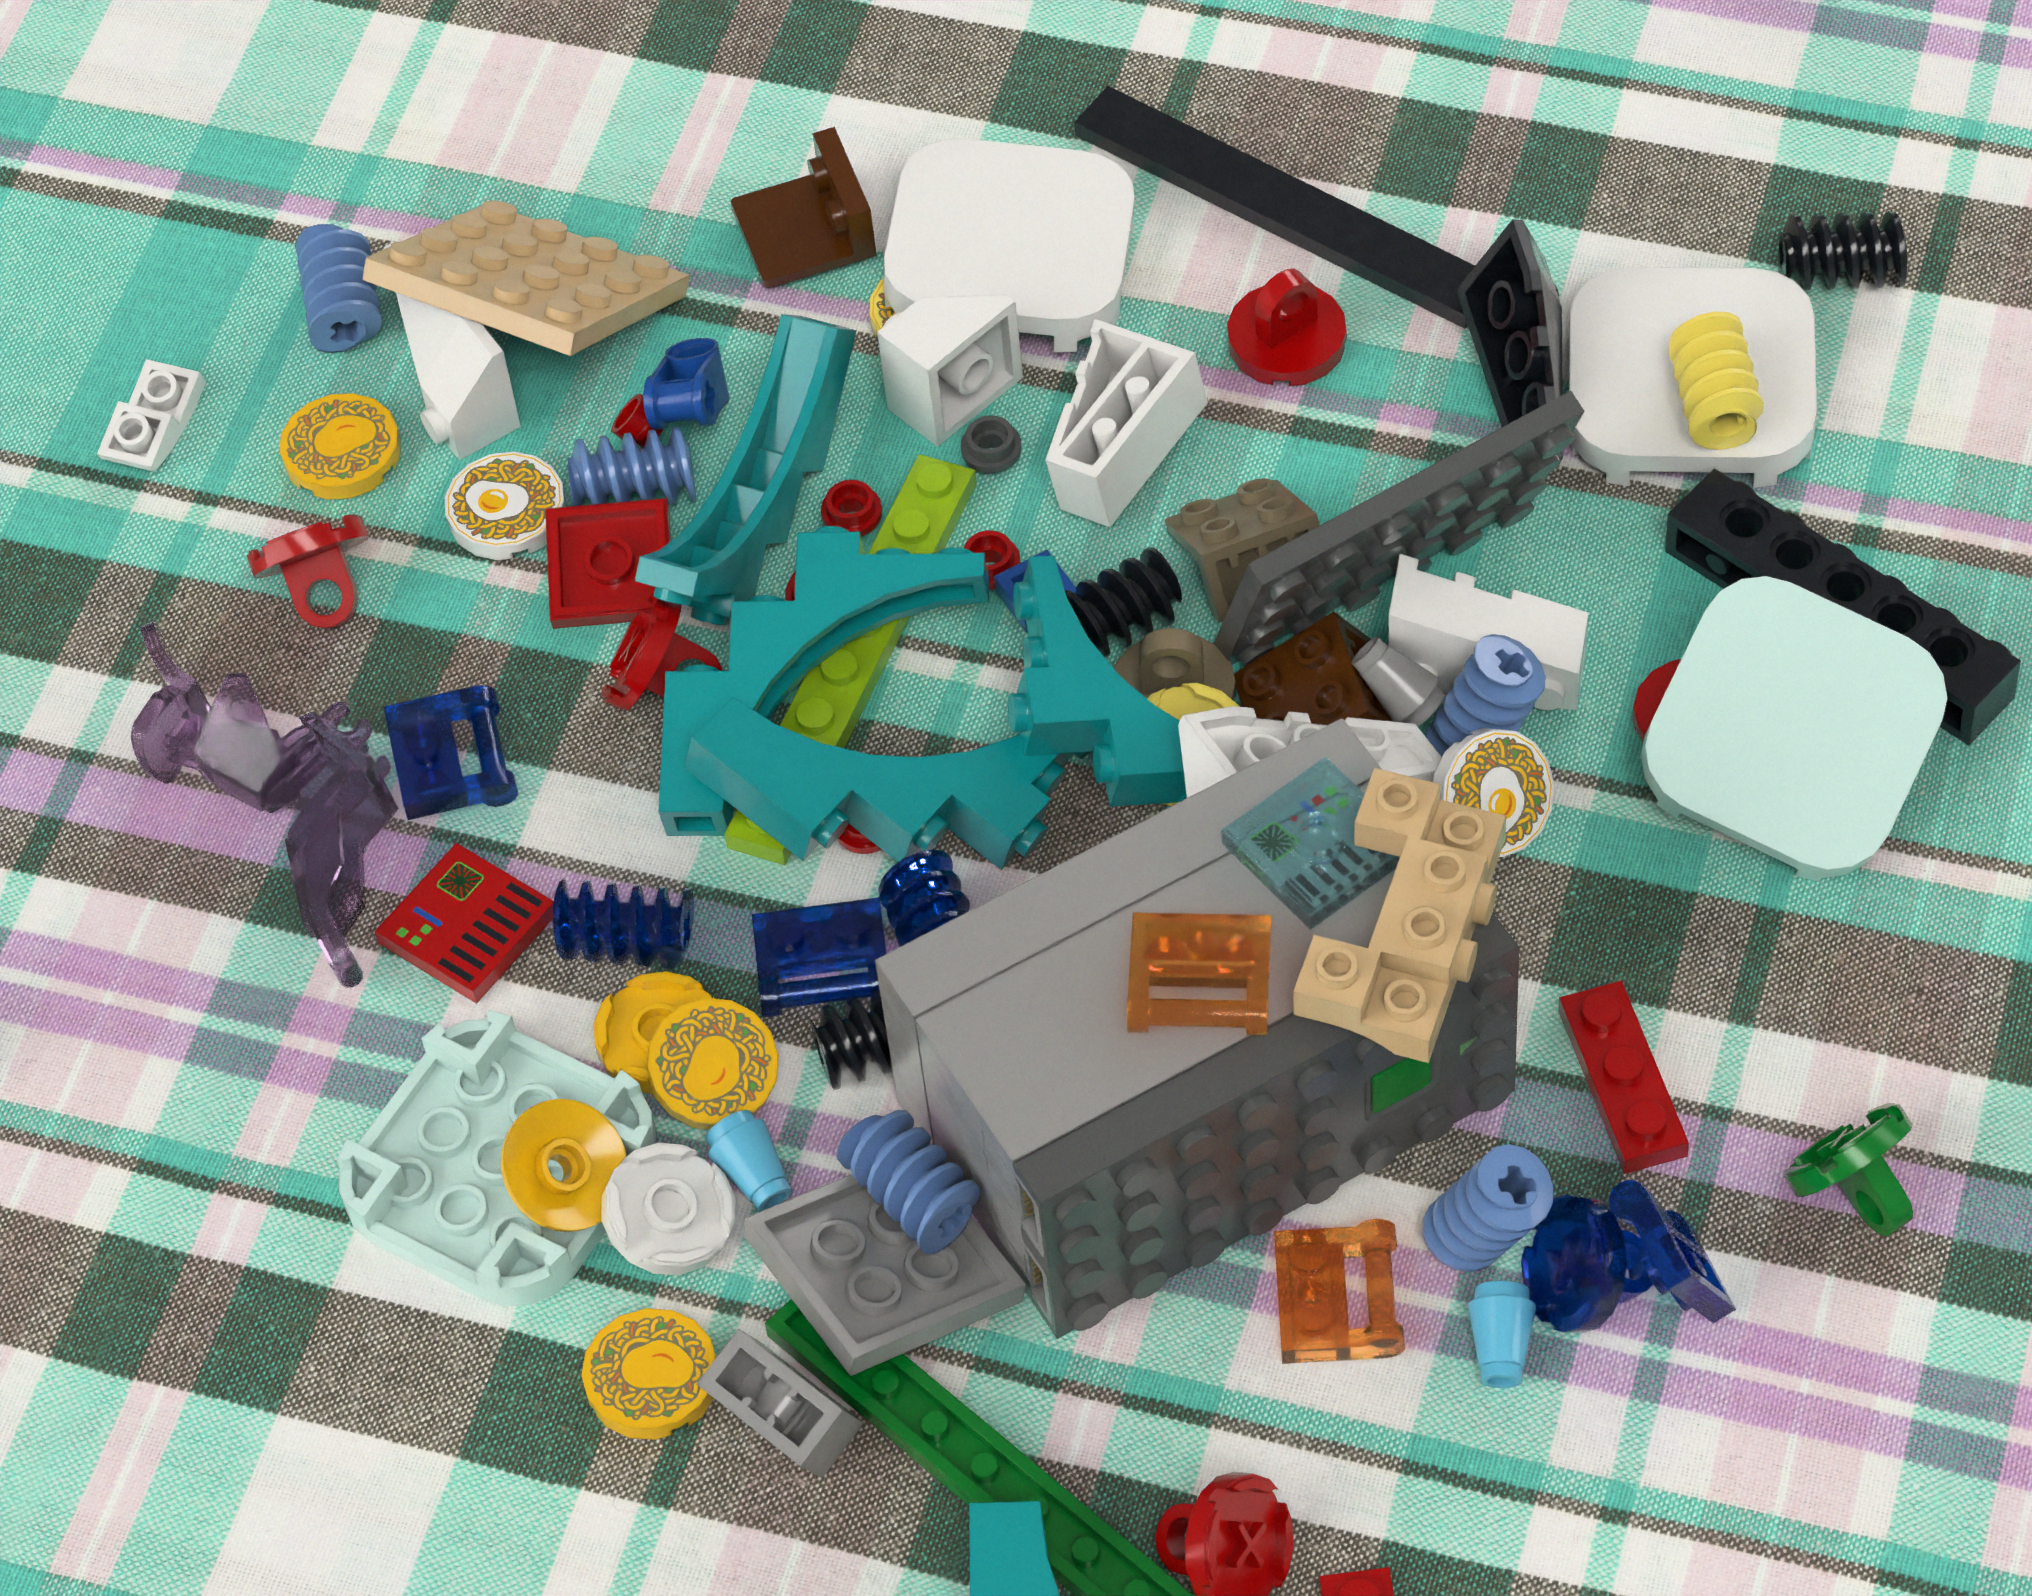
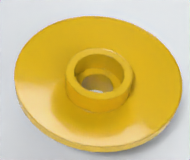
M552 1099L532 1106L513 1122L502 1146L501 1171L505 1187L511 1199L525 1216L547 1229L575 1232L588 1229L601 1222V1196L614 1169L621 1164L622 1160L627 1157L617 1130L599 1111L579 1101ZM550 1159L557 1161L562 1166L563 1178L561 1181H557L551 1175L548 1169V1161Z

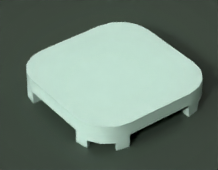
M1768 576L1740 579L1721 590L1704 611L1649 725L1639 759H1642L1645 780L1658 799L1656 805L1677 819L1681 813L1797 868L1795 876L1820 882L1821 878L1848 875L1869 863L1888 837L1943 719L1947 702L1944 676L1930 652L1909 637L1791 582Z
M488 1010V1019L466 1020L445 1030L439 1022L422 1038L425 1054L358 1144L346 1139L337 1158L339 1166V1193L354 1229L372 1244L482 1300L503 1306L530 1305L550 1297L561 1290L576 1275L606 1230L601 1221L581 1231H555L533 1222L519 1210L505 1187L501 1171L502 1146L513 1122L527 1109L547 1100L570 1099L579 1101L593 1107L611 1122L621 1137L627 1156L636 1149L655 1144L656 1127L652 1111L642 1094L640 1083L623 1070H620L617 1076L613 1078L517 1031L512 1016ZM550 1159L548 1161V1169L554 1179L561 1181L563 1178L562 1166L557 1161Z

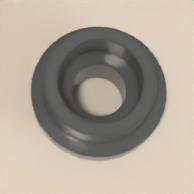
M989 415L974 420L968 426L961 439L963 460L970 468L982 473H998L1009 469L1018 461L1022 451L1019 433L1006 419L999 416Z

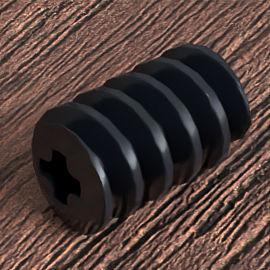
M1895 211L1884 213L1879 228L1871 212L1860 214L1855 229L1850 216L1846 212L1836 215L1831 230L1826 217L1822 213L1812 215L1807 231L1798 214L1788 216L1783 232H1780L1778 273L1789 279L1793 273H1798L1804 290L1811 289L1816 273L1823 274L1828 289H1835L1840 272H1847L1852 289L1859 288L1864 271H1871L1876 288H1883L1888 270H1895L1900 287L1905 285L1907 274L1906 236L1899 216Z
M1153 547L1143 550L1140 555V561L1135 558L1124 559L1119 565V572L1114 569L1102 570L1097 576V583L1091 579L1079 582L1076 586V594L1070 590H1065L1067 599L1088 638L1105 658L1110 656L1111 653L1108 636L1113 635L1123 647H1128L1132 644L1130 625L1134 624L1146 636L1154 631L1150 615L1156 613L1165 625L1170 626L1175 622L1172 604L1176 602L1181 603L1182 592L1177 576L1164 556Z
M880 989L874 990L871 993L870 1012L866 1011L857 998L851 997L846 1000L844 1020L841 1019L831 1005H825L821 1008L820 1027L817 1028L810 1019L821 1064L826 1078L834 1090L841 1088V1069L844 1067H848L859 1082L866 1081L867 1060L870 1059L874 1060L884 1075L891 1073V1056Z

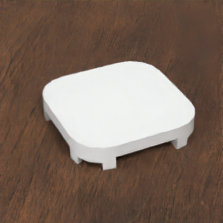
M943 139L921 147L907 159L900 173L884 254L885 308L892 307L895 313L903 312L921 297L1007 294L1016 302L1018 332L1054 336V352H1077V341L1091 337L1090 331L1094 319L1116 325L1120 316L1121 293L1131 231H1133L1135 200L1133 181L1122 166L1106 156L1083 150L976 139Z
M1625 267L1610 269L1588 279L1575 294L1570 311L1569 391H1572L1585 411L1572 433L1575 437L1570 444L1572 456L1580 454L1588 464L1605 472L1606 483L1629 486L1630 471L1711 472L1714 468L1721 473H1753V488L1777 485L1779 474L1797 466L1804 457L1810 459L1814 443L1817 416L1815 315L1810 297L1795 281L1776 271L1757 268ZM1714 311L1729 312L1738 316L1742 322L1743 337L1748 343V355L1754 365L1753 374L1759 384L1758 393L1764 402L1763 413L1756 420L1758 424L1756 433L1750 441L1735 448L1722 450L1703 448L1694 443L1688 431V420L1683 412V401L1678 392V382L1673 373V363L1668 354L1669 339L1676 328L1700 314Z

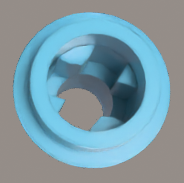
M741 1110L723 1118L708 1131L705 1138L710 1146L708 1157L725 1173L747 1199L754 1203L759 1212L785 1202L792 1195L793 1190L787 1182L786 1174L764 1120L755 1119L749 1110Z
M1512 1281L1481 1283L1475 1287L1474 1299L1467 1305L1478 1366L1481 1371L1480 1381L1483 1385L1493 1388L1519 1386L1522 1384V1371L1525 1366L1536 1304L1530 1300V1290L1524 1284Z

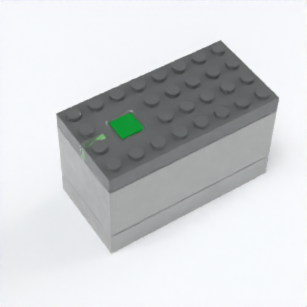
M1343 718L875 960L898 1103L903 1110H907L914 1118V1127H923L931 1136L930 1145H940L947 1153L946 1163L956 1162L964 1171L963 1181L973 1180L980 1187V1198L972 1210L973 1215L989 1239L1025 1282L1026 1294L1031 1298L1032 1303L1057 1339L1073 1330L1084 1331L1092 1328L1105 1318L1108 1311L1132 1298L1143 1299L1154 1294L1165 1284L1167 1279L1191 1266L1202 1267L1213 1262L1231 1244L1250 1234L1258 1236L1270 1231L1288 1213L1307 1203L1318 1204L1327 1200L1345 1182L1364 1172L1375 1173L1384 1169L1400 1152L1421 1141L1432 1142L1441 1138L1457 1121L1478 1110L1486 1112L1496 1108L1515 1090L1519 945L1493 912L1487 926L1480 924L1475 926L1471 941L1478 942V949L1471 977L1467 983L1458 980L1456 982L1429 1063L1395 1055L1382 1045L1353 1031L1294 1015L1293 991L1313 935L1368 948L1400 859L1399 856L1396 857L1395 855L1377 851L1388 862L1385 866L1381 867L1362 847L1354 845V822L1373 769H1381V767ZM1330 789L1338 794L1331 800L1324 795ZM1317 798L1325 803L1318 809L1311 804ZM1344 800L1350 807L1342 812L1336 805ZM1305 804L1328 828L1323 831L1300 806ZM1331 809L1337 816L1329 821L1323 814ZM1296 819L1298 823L1293 825L1291 820ZM1276 825L1298 846V849L1274 867H1268L1247 847V844L1269 827ZM1273 827L1272 841H1274L1276 827ZM1302 828L1307 829L1305 834L1300 832ZM1261 835V837L1268 843L1269 841L1263 835ZM1283 837V838L1280 839L1277 843L1281 842V841H1282L1283 839H1285L1286 837ZM1249 844V846H1263V847H1266V845ZM1345 845L1373 874L1367 878L1339 849ZM1279 846L1280 848H1296L1295 846ZM1266 849V850L1263 851L1261 854H1259V856H1261L1262 854H1264V853L1267 852L1268 850ZM1273 852L1270 855L1269 865H1272ZM1331 856L1359 884L1352 888L1324 860ZM1317 866L1345 894L1338 899L1309 870ZM1302 877L1330 905L1325 909L1321 908L1295 880ZM1287 887L1315 916L1308 919L1280 891Z

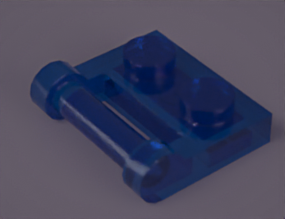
M477 685L383 707L407 820L481 803L492 807L507 805L518 796L516 779L514 774L506 768L495 718L499 713L500 707L494 688L486 685ZM462 719L471 722L481 767V773L464 777L452 726L453 721Z
M880 897L752 914L758 987L763 1018L783 1015V1008L844 1001L851 997L857 999L871 997V993L874 990L880 989L875 960L887 954ZM868 968L867 972L779 983V979Z
M1626 1180L1616 1185L1609 1196L1610 1210L1622 1222L1635 1226L1649 1255L1641 1259V1262L1656 1289L1662 1295L1670 1291L1684 1311L1693 1308L1712 1323L1735 1311L1736 1308L1688 1220L1675 1211H1664L1659 1207L1653 1194L1644 1185L1635 1180Z

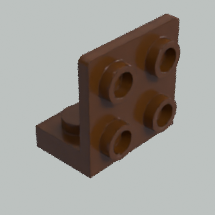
M835 127L812 133L816 157L807 160L810 175L737 196L731 200L733 214L765 288H772L877 256L871 209Z
M1334 611L1234 674L1236 689L1242 707L1254 708L1257 718L1284 721L1289 711L1308 713L1312 724L1329 725L1341 718L1345 721L1347 717L1393 722L1362 679L1359 671L1351 664L1356 653L1371 638Z

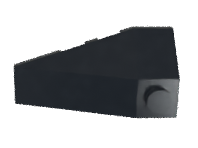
M1512 219L1456 289L1502 427L1563 395L1562 306L1559 300V292L1552 280L1546 259L1524 221ZM1563 450L1559 455L1560 461L1563 459Z

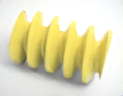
M1716 311L1700 314L1676 328L1669 339L1668 354L1673 363L1674 377L1678 382L1679 396L1683 401V412L1688 420V431L1694 443L1703 448L1715 450L1735 448L1749 442L1755 435L1758 425L1756 420L1763 413L1764 402L1758 393V380L1753 374L1754 365L1748 355V343L1743 337V325L1738 316L1729 312Z

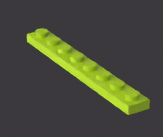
M919 454L868 554H875L877 551L886 548L904 549L911 554H933L945 549L977 485L975 469ZM910 616L893 620L848 642L813 668L804 677L780 726L817 742L845 748ZM736 810L724 834L727 848L785 866L792 852Z

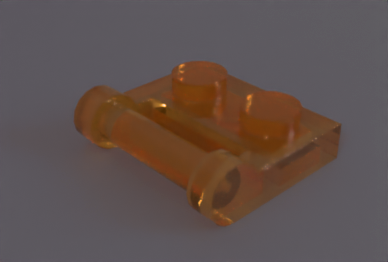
M1133 912L1127 997V1032L1149 1033L1150 1026L1246 1028V1035H1268L1272 916ZM1151 986L1247 988V1000L1151 998Z
M1370 1219L1361 1222L1357 1227L1274 1231L1282 1364L1383 1359L1395 1357L1404 1352V1328L1396 1322L1391 1258V1253L1397 1248V1234L1394 1223L1385 1219ZM1364 1257L1369 1324L1364 1328L1349 1329L1344 1258Z

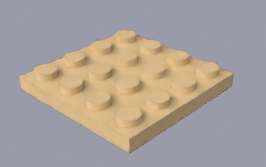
M486 201L475 209L455 215L444 223L432 228H426L413 237L402 242H395L390 247L366 257L363 280L572 356L686 297L690 275L669 268V262L663 258L652 255L636 256L619 250L618 244L610 239L603 237L585 238L568 232L567 226L562 222L552 219L535 220L518 214L517 208L509 203Z

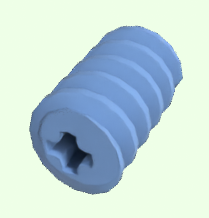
M318 224L306 227L298 236L295 249L301 275L300 282L303 290L309 338L311 344L318 351L330 353L347 351L375 336L380 331L383 323L380 310L378 309L380 303L376 292L377 285L363 280L365 259L371 254L369 241L359 232L343 229L333 224Z
M679 427L672 428L667 446H663L655 430L648 431L645 446L642 449L638 448L631 433H624L620 451L617 452L614 451L607 436L599 437L596 454L592 455L582 438L575 440L572 457H568V474L573 506H582L585 498L589 499L591 505L607 503L609 495H612L616 502L631 501L633 492H637L640 500L655 499L657 489H661L669 505L677 504L681 486L686 487L692 501L696 502L690 446Z
M1491 634L1482 637L1474 647V654L1465 662L1464 671H1461L1455 679L1454 687L1445 696L1444 704L1435 713L1434 721L1426 729V738L1441 757L1456 741L1461 742L1466 736L1472 735L1470 732L1481 728L1506 729L1518 732L1524 720L1533 709L1535 702L1545 689L1546 675L1541 662L1529 648L1508 636Z
M896 1110L886 1116L872 1115L864 1118L842 1137L837 1149V1160L845 1169L851 1170V1175L861 1186L867 1187L868 1193L878 1204L884 1205V1210L895 1222L901 1223L902 1230L909 1238L917 1240V1245L924 1254L934 1255L947 1248L966 1228L972 1210L980 1198V1187L973 1180L963 1181L964 1171L956 1162L946 1163L947 1153L940 1145H930L931 1136L923 1127L913 1128L914 1118L907 1110Z
M1511 1144L1494 1147L1473 1165L1470 1170L1462 1175L1459 1180L1451 1185L1448 1190L1441 1194L1437 1200L1428 1206L1423 1217V1237L1429 1250L1440 1262L1455 1270L1474 1272L1488 1268L1547 1217L1553 1204V1184L1547 1168L1536 1155L1524 1147Z

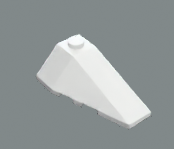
M392 242V243H390L389 245L385 246L384 249L390 247L391 244H393V243H395V242ZM395 292L426 410L420 413V418L434 443L438 445L445 442L460 461L520 428L521 425L504 351L485 327L476 321Z
M1238 706L1183 715L1178 728L1187 798L1327 725L1312 724L1308 713L1289 711L1284 721L1261 719L1256 717L1254 708ZM1350 717L1345 719L1347 725L1382 770L1433 782L1434 773L1442 757L1416 724Z

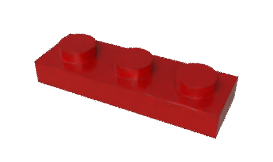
M1622 980L1559 997L1558 1012L1623 1173L1627 1174L1688 1157V1139Z

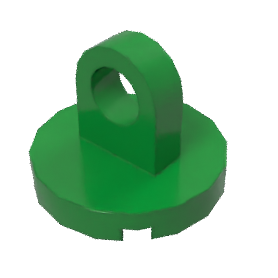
M1887 1103L1867 1111L1868 1114L1865 1116L1870 1125L1865 1127L1863 1124L1855 1129L1851 1124L1845 1127L1841 1125L1793 1159L1794 1163L1790 1168L1785 1169L1783 1176L1795 1196L1805 1197L1838 1183L1862 1220L1881 1236L1888 1237L1913 1219L1911 1202L1882 1156L1900 1142L1911 1131L1913 1125L1901 1105L1895 1103Z

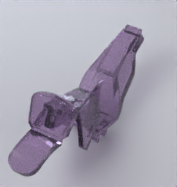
M152 621L142 625L141 633L147 650L167 686L152 694L133 723L131 742L137 760L151 778L165 784L172 782L182 766L198 770L210 783L213 782L223 792L259 811H266L271 814L283 807H288L300 813L287 832L288 838L285 839L302 923L310 937H316L339 983L346 988L357 986L364 979L363 971L351 952L345 936L366 907L364 850L367 844L399 809L384 781L391 768L387 757L380 756L375 763L373 758L367 754L369 746L366 741L372 734V727L369 721L361 719L358 725L348 732L337 730L338 723L344 717L349 716L350 709L346 702H336L321 716H318L315 712L300 716L299 719L303 725L294 728L281 738L277 730L270 728L252 683L246 674L231 673L227 675L212 706H210L196 679L183 672L174 664L167 644L156 623Z

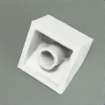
M1007 294L921 297L903 312H898L891 316L883 328L877 332L887 409L937 447L1023 378L1016 302Z

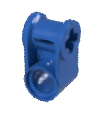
M711 338L688 339L678 342L666 350L664 358L653 374L647 377L644 385V410L648 424L652 429H664L671 422L698 421L702 426H712L716 423L718 414L730 399L718 342Z

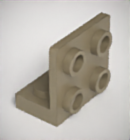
M1266 478L1245 482L1237 488V493L1218 500L1200 499L1184 505L1180 509L1179 514L1165 519L1168 533L1197 559L1211 614L1219 622L1224 620L1249 563L1320 526L1317 514L1278 480Z

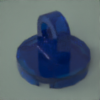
M1565 1194L1553 1198V1204L1547 1217L1532 1229L1537 1230L1533 1238V1245L1524 1246L1521 1260L1523 1284L1529 1288L1530 1300L1536 1304L1535 1315L1542 1322H1550L1555 1327L1554 1330L1562 1333H1585L1599 1329L1614 1313L1618 1303L1629 1302L1646 1292L1654 1284L1657 1275L1655 1259L1646 1243L1633 1232L1622 1230L1615 1214L1601 1200L1585 1195ZM1626 1269H1628L1629 1279L1625 1277Z

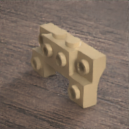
M1374 768L1354 822V845L1399 856L1400 859L1368 948L1313 935L1293 991L1294 1015L1353 1031L1382 1045L1395 1055L1429 1063L1456 982L1458 980L1467 983L1471 977L1478 949V942L1471 941L1476 924L1487 926L1493 912L1497 886L1491 885L1490 882L1506 839V815L1441 800L1440 784Z

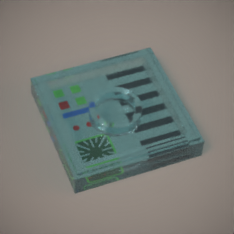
M1326 757L1221 830L1222 844L1310 930L1395 870L1400 859L1399 856L1354 845V822L1364 793Z

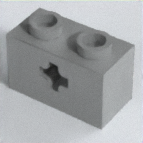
M739 1328L697 1382L699 1387L799 1466L821 1478L824 1477L864 1424V1422L763 1343Z

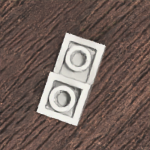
M146 359L129 403L118 401L97 453L100 459L155 472L174 448L197 406L206 385V380L198 371Z

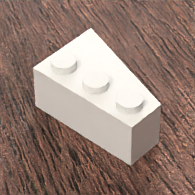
M1094 319L1090 331L1092 343L1086 360H1080L1075 374L1078 383L1071 403H1065L1045 460L1060 510L1111 527L1203 410L1208 401L1195 352Z
M1403 554L1399 555L1389 609V645L1439 677L1437 685L1446 695L1454 687L1455 679L1461 671H1464V664L1474 654V647L1484 636L1496 634L1505 635L1521 642L1541 662L1546 675L1545 689L1535 702V708L1542 710H1554L1557 708L1578 709L1587 652L1588 612L1515 589L1512 590L1509 598L1474 588L1475 577L1456 571L1452 581L1417 570L1419 559Z

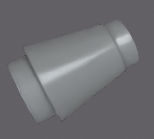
M1378 636L1368 641L1351 661V664L1359 671L1360 676L1393 722L1402 721L1403 723L1416 724L1418 727L1436 711L1445 698L1446 693L1437 685L1439 677L1389 644H1385Z

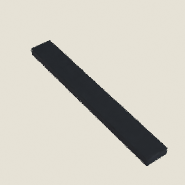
M1107 86L1074 122L1075 136L1464 329L1467 328L1468 325L1456 289L1475 265L1110 86Z

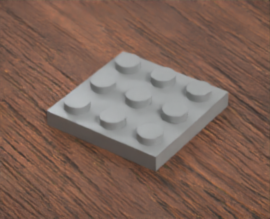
M852 1175L745 1218L743 1236L850 1376L1023 1302L1025 1282L972 1216H970L964 1231L947 1248L934 1255L924 1254L918 1247L917 1240L910 1239L902 1230L901 1223L895 1222L884 1210V1205L878 1204L868 1193L867 1187L861 1186Z

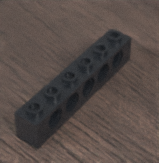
M1714 468L1668 513L1665 552L1724 589L1740 579L1762 576L1791 582L1909 637L1930 652L1943 673L1947 692V702L1940 728L1965 744L1970 745L2015 698L2021 660L2013 656L2004 645L1984 638L1960 623L1958 618L1950 611L1941 607L1936 608L1909 591L1899 579L1890 575H1884L1858 559L1848 547L1839 543H1833L1810 529L1797 515L1791 512H1783L1759 497L1746 483L1734 481Z

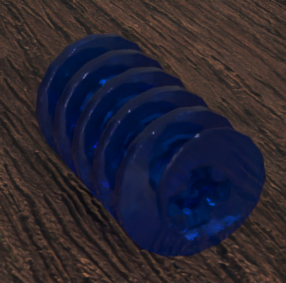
M932 849L905 857L892 866L881 880L878 888L880 902L886 908L888 921L895 929L896 940L900 947L967 913L970 909L967 895L960 891L961 880L952 871V859L945 851Z
M563 878L556 889L552 914L553 935L557 952L563 960L572 961L577 958L582 950L585 960L590 963H598L607 951L610 961L615 965L625 964L632 954L636 964L640 967H649L658 955L661 966L665 969L673 970L678 966L689 946L694 916L693 891L690 888H685L678 906H671L667 887L660 886L653 903L647 904L641 884H634L627 902L620 901L616 882H609L602 900L595 899L591 881L584 880L575 898L570 897L567 881Z

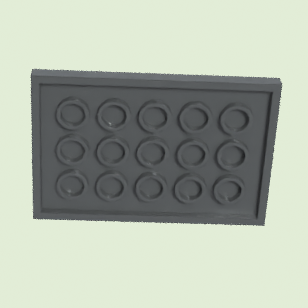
M1572 391L1559 396L1249 563L1213 644L1232 665L1240 661L1243 667L1276 648L1273 643L1290 633H1293L1295 636L1324 618L1325 614L1345 604L1348 611L1352 612L1374 600L1381 592L1378 586L1396 576L1400 554L1419 559L1417 570L1425 572L1432 565L1430 557L1447 548L1453 556L1468 550L1483 538L1484 535L1481 529L1499 520L1503 528H1507L1524 519L1535 508L1531 502L1548 486L1545 481L1548 474L1560 465V453L1575 439L1572 433L1585 411Z

